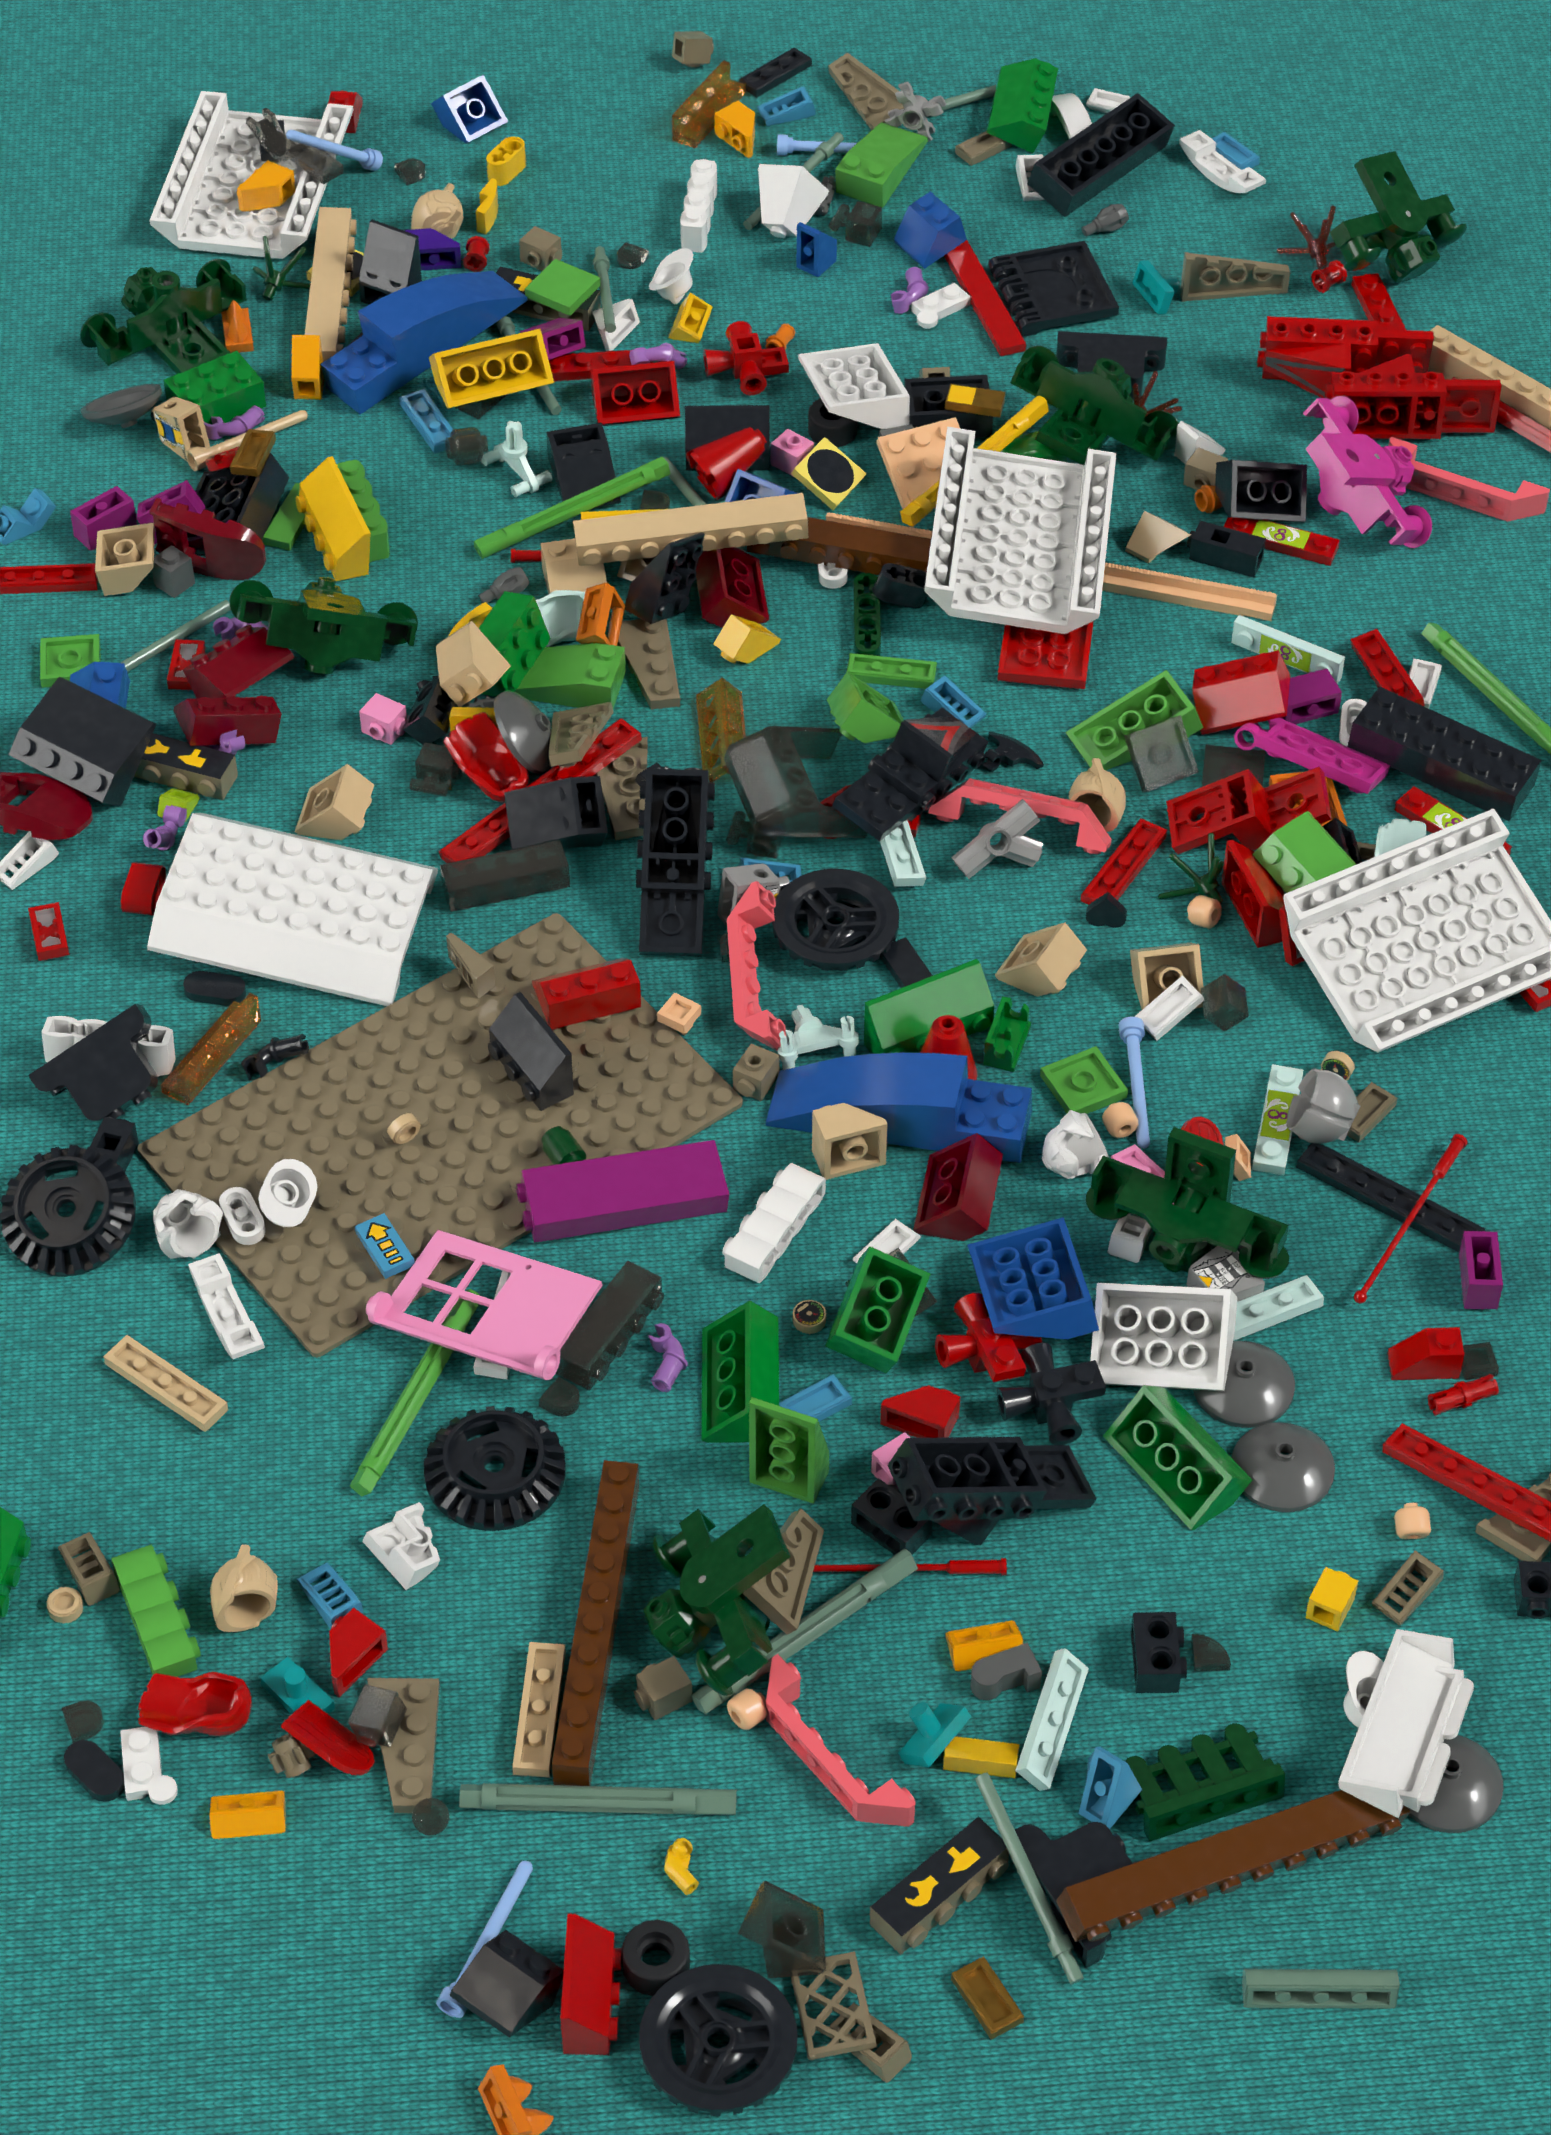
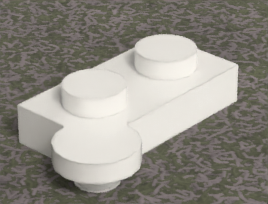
M953 283L912 302L911 311L917 316L919 326L930 329L938 324V320L970 306L971 296L956 283Z
M148 1727L120 1730L127 1801L143 1799L147 1794H149V1798L154 1803L159 1805H165L173 1801L177 1796L178 1788L176 1781L172 1777L162 1775L158 1730Z

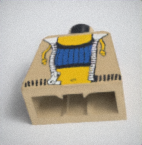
M173 397L154 407L151 411V419L156 422L162 443L187 461V450L196 446L200 448L210 447L200 405Z

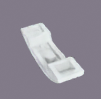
M1067 93L1053 96L1050 111L1053 116H1058L1069 139L1092 124L1084 105L1076 95Z
M1198 130L1179 139V144L1190 161L1204 176L1219 187L1234 193H1246L1266 184V179L1252 168L1248 167L1241 170L1216 152V142L1202 131Z
M220 1253L188 1264L205 1310L229 1356L232 1359H236L264 1349V1342L254 1322L250 1321L234 1289L231 1275Z

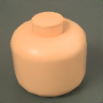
M1198 895L1188 904V919L1194 925L1210 929L1220 919L1221 904L1216 899Z
M1113 1103L1102 1115V1121L1112 1137L1124 1138L1137 1129L1138 1118L1128 1103Z
M1406 1503L1404 1508L1396 1511L1394 1519L1396 1534L1399 1538L1422 1539L1429 1536L1431 1523L1430 1514L1426 1508L1418 1506L1417 1503Z
M744 1689L728 1701L727 1710L731 1719L739 1728L750 1730L766 1718V1699L760 1692L756 1693L752 1689Z

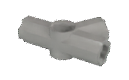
M1022 799L998 820L984 825L979 835L951 858L968 879L997 856H1003L1034 867L1042 854L1043 843L1024 834L1040 820L1032 808ZM996 833H1001L999 843L990 845L991 837Z

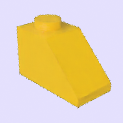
M731 614L713 644L722 650L720 655L727 661L734 664L736 661L749 664L778 645L781 639L763 625Z

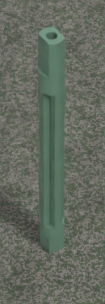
M906 1549L901 1550L802 1618L799 1622L798 1630L788 1635L783 1631L770 1640L773 1650L768 1654L762 1648H758L767 1657L769 1662L749 1677L746 1675L732 1685V1695L723 1696L718 1694L707 1684L693 1693L691 1697L697 1709L707 1714L720 1704H723L769 1672L773 1656L779 1654L785 1661L915 1572L918 1567L912 1554Z
M483 1783L482 1785L461 1784L460 1808L736 1816L737 1789Z

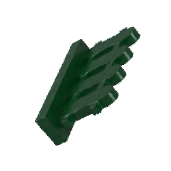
M1233 1723L1225 1728V1741L1215 1744L1208 1735L1199 1734L1192 1738L1191 1752L1181 1755L1175 1746L1165 1745L1158 1750V1763L1148 1766L1145 1760L1139 1756H1131L1125 1760L1142 1788L1141 1792L1137 1795L1139 1801L1136 1802V1809L1139 1815L1144 1813V1833L1149 1842L1284 1797L1285 1772L1280 1764H1274L1271 1758L1263 1759L1255 1746L1258 1743V1736L1255 1731L1248 1733L1243 1725ZM1230 1752L1240 1768L1230 1771L1222 1755ZM1197 1763L1207 1778L1198 1782L1188 1767ZM1165 1774L1173 1790L1163 1793L1154 1777Z

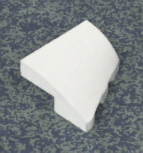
M420 1502L397 1511L391 1522L366 1532L362 1541L405 1590L423 1580L440 1562L437 1548L431 1542L433 1537L431 1529L424 1526L422 1519L424 1507Z

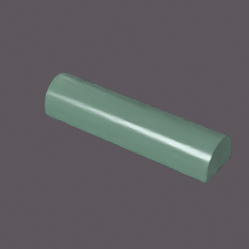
M1243 1969L1242 1974L1243 2007L1394 2009L1396 2008L1400 1987L1396 1969Z

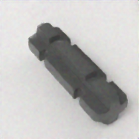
M825 176L822 179L821 184L829 192L815 211V215L818 217L820 214L825 216L828 212L836 189L834 176Z

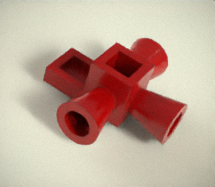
M737 321L727 327L725 334L730 342V351L703 350L706 376L732 369L735 379H740L741 391L746 395H757L765 390L767 380L764 376L789 373V362L785 348L762 349L758 334L752 333L751 325L745 321Z
M971 1293L959 1299L954 1306V1312L968 1327L966 1335L938 1334L936 1336L935 1351L940 1365L946 1368L968 1359L974 1373L988 1371L992 1382L1023 1377L1027 1367L1018 1350H1024L1030 1345L1042 1343V1337L994 1333L981 1293Z

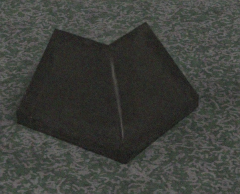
M764 1881L760 1884L738 1934L763 1946L768 1979L822 1974L826 1971L823 1909Z

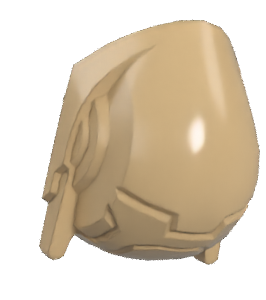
M448 183L444 190H432L418 198L412 212L411 230L432 228L451 239L457 235L463 222V208L459 199L453 193L455 188L453 184Z
M1093 758L1092 767L1088 771L1079 774L1069 791V800L1088 804L1106 832L1114 830L1119 825L1126 806L1125 789L1113 774L1103 769L1099 758Z
M241 1545L237 1557L226 1562L212 1579L210 1588L212 1612L217 1628L224 1632H240L258 1627L261 1620L270 1616L276 1607L277 1575L260 1558L250 1555L251 1548L249 1545Z

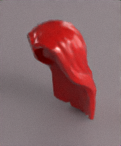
M486 712L475 714L472 719H464L455 725V730H452L449 734L450 737L446 736L443 740L459 768L492 800L505 802V792L526 788L529 781L528 770L511 753L498 726Z
M212 1671L194 1678H180L155 1673L146 1686L148 1691L143 1692L138 1705V1710H140L138 1723L142 1726L164 1732L168 1735L199 1732L212 1736H225L234 1734L247 1724L252 1707V1697L243 1679Z

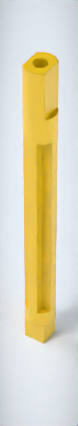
M1036 396L977 448L997 452L1003 450L1049 412L1047 400L1042 396ZM940 480L900 511L902 523L914 527L932 511L937 503Z

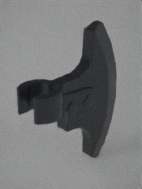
M989 732L988 739L998 747L995 750L989 749L986 751L985 754L988 760L982 764L983 767L993 772L999 767L1001 762L1011 766L1017 763H1026L1036 769L1044 766L1040 757L1019 740L1004 734Z

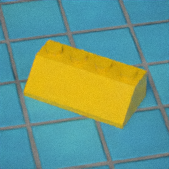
M541 329L437 352L429 356L435 384L447 409L554 383Z
M333 456L327 457L299 484V496H296L298 512L304 513L306 528L308 532L313 533L315 547L318 552L321 551L323 554L325 568L327 571L331 570L336 581L369 575L371 533Z

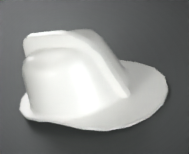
M682 248L666 256L659 264L649 284V289L656 290L662 298L670 300L673 304H678L693 285L689 270L694 255L692 250Z
M283 1159L275 1163L269 1170L259 1192L258 1201L265 1217L282 1227H294L301 1224L307 1216L316 1196V1177L307 1165L298 1160Z
M1367 1651L1355 1652L1348 1659L1346 1665V1678L1349 1690L1345 1696L1343 1707L1348 1719L1358 1729L1384 1663L1375 1654Z

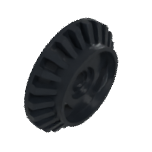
M822 869L806 873L787 884L775 900V921L772 922L774 937L778 938L779 946L782 950L789 951V956L792 959L804 960V965L808 967L815 966L825 971H847V969L854 967L858 969L864 967L865 962L868 960L871 962L878 960L881 952L887 953L891 948L892 941H895L897 938L899 909L895 898L882 883L857 871ZM832 917H839L843 919V922L834 925L827 920ZM801 919H807L809 937H803L797 929V924Z
M70 1145L69 1148L65 1149L55 1147L51 1148V1152L42 1155L39 1153L35 1155L31 1163L27 1166L23 1164L18 1169L19 1174L15 1179H10L7 1184L8 1191L1 1199L2 1212L0 1213V1222L3 1229L2 1234L9 1248L29 1268L51 1276H76L105 1264L125 1244L135 1220L136 1199L132 1184L126 1173L110 1156L101 1154L91 1147L87 1149L80 1148L78 1145ZM78 1171V1176L47 1181L48 1177L59 1172ZM72 1202L76 1205V1210L71 1216H59V1209L64 1203ZM98 1203L104 1204L98 1221L89 1231H86ZM32 1214L35 1215L49 1233V1236L44 1240L38 1239L26 1224L25 1219Z
M494 1406L486 1407V1411L476 1413L475 1409L467 1411L466 1417L462 1419L455 1417L450 1420L449 1426L446 1429L441 1428L436 1433L435 1441L430 1442L423 1465L427 1492L440 1512L460 1525L483 1531H500L516 1528L541 1516L556 1501L563 1488L566 1475L565 1453L563 1446L559 1443L557 1434L551 1432L548 1429V1424L542 1419L539 1421L533 1419L532 1413L524 1411L522 1414L516 1413L513 1407L507 1406L504 1411L495 1410ZM488 1432H493V1433H490V1434H487V1435H484V1436H481V1437H478V1438L469 1440V1439H471V1438H473V1437H475V1436H477V1435H480V1434H483V1433H488ZM527 1453L538 1454L533 1471L529 1476L522 1477ZM492 1461H499L504 1464V1468L498 1472H490L486 1470L485 1466ZM459 1477H466L482 1489L467 1485Z
M728 1964L704 1965L689 1969L673 1977L652 1997L645 2009L640 2025V2055L642 2056L646 2074L650 2075L655 2088L659 2092L663 2091L668 2096L669 2101L675 2105L683 2104L688 2107V2111L697 2114L700 2110L710 2112L711 2116H720L721 2112L732 2111L733 2115L743 2113V2109L751 2105L757 2107L763 2104L764 2098L770 2094L774 2095L780 2089V2084L790 2075L792 2064L796 2059L798 2033L796 2020L790 2004L781 1991L768 1979L754 1971ZM717 2007L741 2011L752 2019L751 2021L744 2020L719 2010ZM720 2032L727 2035L730 2041L723 2048H714L709 2045L708 2038L712 2034ZM683 2033L686 2065H676L672 2059L671 2037L673 2034ZM753 2062L758 2066L751 2075L743 2080L732 2084L725 2083V2081Z

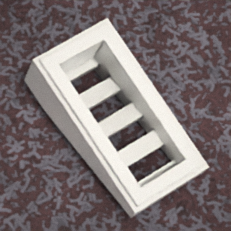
M1043 154L1017 155L1016 172L1023 201L1045 200L1037 192H1029L1035 190L1028 186L1029 179L1027 178H1030L1031 172H1026L1033 170L1034 164L1044 157Z
M29 831L0 861V881L13 890L53 861L59 855V852L49 840L32 838L31 831ZM20 863L22 867L18 869L15 865ZM10 870L14 875L10 878L4 873Z
M1129 1213L1118 1220L1111 1235L1108 1253L1137 1263L1143 1254L1153 1228L1145 1219L1130 1215L1132 1213Z

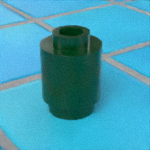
M556 1126L549 1129L543 1135L541 1140L543 1151L553 1165L586 1160L585 1151L569 1130Z

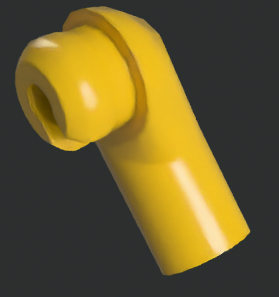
M678 1838L668 1848L664 1870L685 1895H689L699 1885L698 1880L688 1871L690 1854L693 1847L689 1840Z

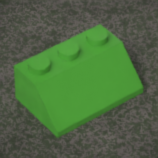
M848 671L827 698L831 708L830 713L836 718L835 723L840 726V733L851 741L857 738L863 743L894 738L901 722L904 721L893 701Z
M1309 811L1304 812L1273 832L1253 854L1286 893L1357 865Z

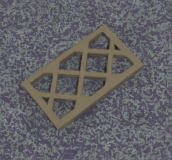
M855 1951L789 1964L809 2060L876 2047ZM850 1963L852 1975L848 1980L832 1973L836 1966ZM812 1971L818 1975L808 1988L801 1985L798 1973ZM826 1979L841 1987L831 2000L816 1992ZM849 1991L856 1994L859 2007L855 2012L839 2004ZM809 1999L825 2006L815 2020L807 2016L805 2004ZM832 2011L848 2018L839 2032L823 2024ZM857 2023L864 2027L866 2038L852 2040L846 2035ZM816 2031L832 2038L827 2046L814 2048L812 2036Z

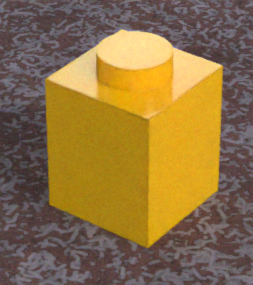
M1325 1567L1309 1597L1305 1618L1338 1632L1355 1600L1358 1580L1351 1578L1345 1572Z

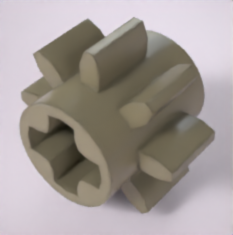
M288 1733L272 1742L274 1752L268 1754V1758L276 1774L284 1771L286 1777L291 1778L307 1771L312 1766L309 1758L316 1754Z

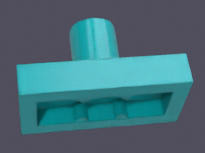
M1149 260L1139 261L1132 284L1157 314H1167L1173 295L1179 289L1178 280L1175 277L1163 278Z
M288 1656L260 1677L261 1685L291 1715L308 1700L327 1714L335 1709L334 1701L305 1673L302 1667L297 1666Z
M926 1702L916 1704L910 1709L909 1716L918 1730L899 1751V1756L905 1764L929 1768L968 1722L971 1715L965 1706L940 1703L932 1711Z

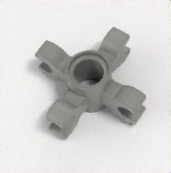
M909 82L899 84L898 87L901 91L896 92L895 96L903 104L904 108L888 111L890 118L885 119L884 122L895 127L903 124L906 128L917 130L918 134L928 137V142L932 141L930 134L935 133V128L926 117H935L943 114L941 107L946 106L943 96H936L928 101L923 96L914 95Z

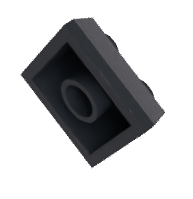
M504 1930L483 1945L452 1988L450 1996L510 2038L553 2006L564 1970L553 1963L548 1957L524 1943L519 1937Z

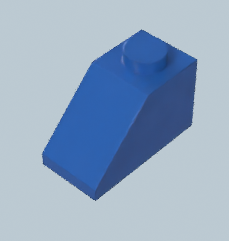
M799 222L797 224L796 267L819 277L837 261V239Z

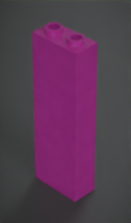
M715 1140L525 1169L521 1173V1183L516 1184L518 1202L525 1203L526 1211H523L524 1227L526 1231L531 1230L534 1243L727 1212L729 1191Z

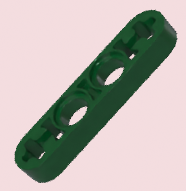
M862 573L854 579V653L880 656V600L873 594L872 588L877 576L871 573ZM864 587H869V593H864ZM867 604L872 605L874 608L864 610L860 606ZM862 625H872L875 628L871 630H864L860 627ZM865 641H870L869 649L865 648Z

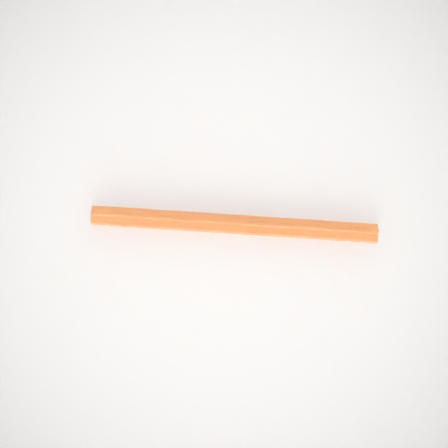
M838 513L826 514V520L932 538L931 530L839 515ZM1105 562L1102 591L1233 615H1244L1267 621L1272 620L1277 600L1275 593Z

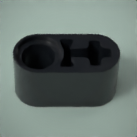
M887 563L883 565L872 588L873 594L884 602L913 609L921 608L928 597V594L924 591L927 572L894 563Z

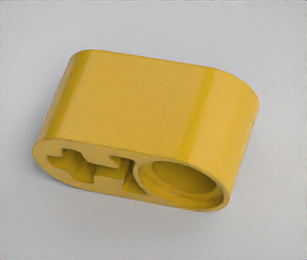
M514 136L507 137L488 153L486 157L488 182L493 178L497 179V186L506 185L526 167L525 142L523 139Z

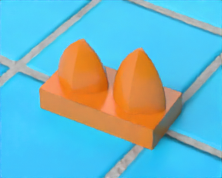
M233 300L228 310L221 312L226 348L231 353L234 351L239 353L254 351L248 308H241Z
M504 2064L491 2066L478 2087L497 2134H541L550 2126L554 2116L537 2109L522 2107L521 2102L530 2094L532 2084L521 2078L509 2076Z

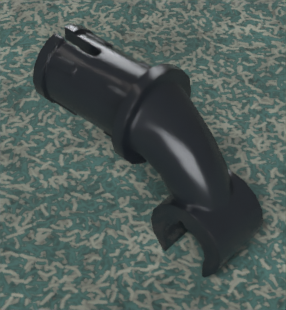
M299 1034L298 1036L284 1039L274 1037L257 1054L246 1057L241 1062V1065L248 1079L251 1080L252 1076L257 1072L261 1078L268 1073L266 1065L272 1061L278 1063L287 1057L307 1054L309 1044L308 1040H304L306 1036Z

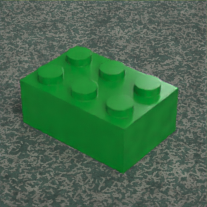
M238 351L226 354L163 380L166 401L173 397H178L200 405L203 420L208 424H212L211 417H220L223 423L232 421L235 416L243 415L252 406L266 407L263 380Z
M504 591L480 625L479 630L511 665L491 688L481 694L496 697L504 691L515 692L543 649L548 645L551 638L534 596Z
M869 1246L857 1262L825 1347L883 1373H887L899 1359L931 1274Z

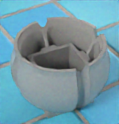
M1313 1068L1305 1075L1298 1086L1301 1094L1293 1096L1287 1114L1286 1126L1300 1139L1310 1143L1323 1144L1337 1139L1344 1141L1361 1106L1357 1102L1353 1089L1340 1075L1329 1070Z

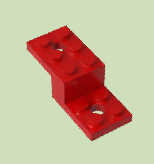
M1319 766L1266 788H1263L1251 771L1246 769L1166 801L1172 848L1177 854L1208 843L1209 833L1214 834V840L1233 833L1243 846L1256 850L1273 832L1306 811H1309L1320 824L1332 820L1325 775ZM1303 799V802L1300 806L1293 808L1295 802ZM1200 813H1205L1200 820L1195 821L1197 819V815H1199Z

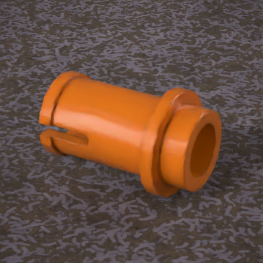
M782 324L774 335H770L766 339V349L784 347L786 350V345L796 334L795 329L789 324Z

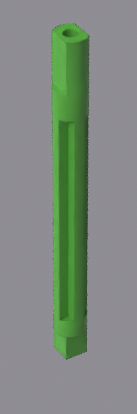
M663 457L657 458L637 467V469L473 541L475 550L484 559L535 534L578 516L581 512H587L670 475L669 464Z
M1429 622L1421 634L1432 646L1541 748L1551 755V727L1452 635L1442 629L1437 623Z
M472 1289L466 1290L467 1292L479 1295L476 1291ZM459 1298L441 1325L465 1332L466 1326L479 1304ZM434 1343L429 1345L350 1484V1487L360 1496L371 1493L377 1481L380 1480L454 1350Z

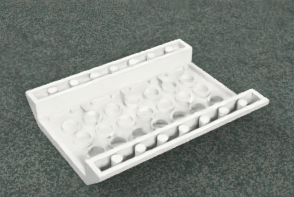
M201 91L149 220L150 225L180 249L265 257L263 236H267L271 259L285 258L307 240L337 154L288 140L286 132L288 130H295L341 145L353 113V106L328 103L322 120L230 111L228 109L227 93ZM284 120L287 160L271 162L294 171L295 193L281 206L243 212L239 210L237 188L266 162L261 161L258 122Z
M947 427L924 591L952 617L1067 634L1098 619L1101 608L1116 453L1088 449L1085 465L973 448L976 431Z
M1495 809L1481 813L1284 894L1283 900L1291 938L1354 1041L1376 1052H1381L1551 979V920L1505 850L1503 844L1510 833Z
M201 812L192 813L156 903L147 950L379 1005H392L400 984L403 960L426 893L431 894L438 868Z

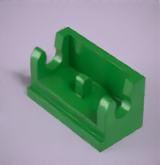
M1002 996L985 1040L983 1065L1014 1072L1032 1022H1029V1008L1026 1004H1023L1021 1011L1018 1013L1011 1009V998Z

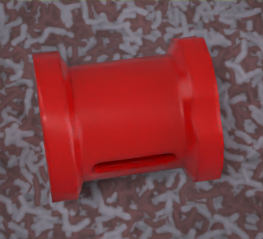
M474 236L466 242L467 253L463 257V264L465 268L472 272L482 271L487 265L486 255L489 252L490 244L485 238Z
M1339 260L1331 261L1328 267L1317 269L1311 274L1313 286L1321 293L1327 292L1330 286L1336 283L1341 284L1345 282L1347 278V270Z

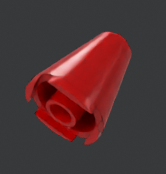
M751 427L691 449L686 453V458L691 468H696L699 474L697 478L714 499L717 498L719 500L730 489L737 470L747 471L765 451L764 444L767 441L758 428L753 430Z
M943 1015L936 1018L932 1023L920 1053L967 1056L968 1079L977 1080V1068L963 1022L952 1015Z

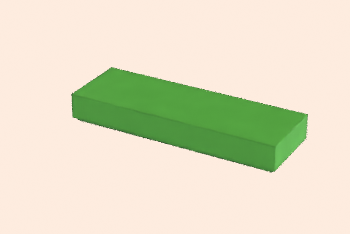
M299 483L294 484L263 537L264 545L290 551L303 530L305 515L304 513H299L296 506V496H299Z
M850 653L847 671L864 683L926 689L935 683L937 662L854 653Z

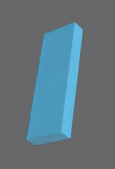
M425 389L399 397L400 406L434 454L460 445L458 435Z

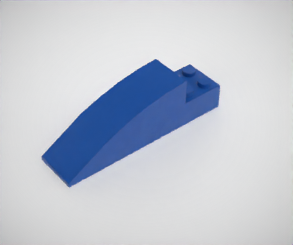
M493 271L443 275L393 292L359 310L358 315L363 336L321 363L326 388L361 415L430 368L429 356L437 352L459 348L528 301L527 296Z
M903 1052L845 1056L779 1071L766 1119V1126L812 1133L813 1110L827 1105L832 1106L846 1103L886 1119L887 1144L939 1151L978 1133L1003 1154V1161L1021 1163L1032 1113V1088L968 1079L967 1056Z

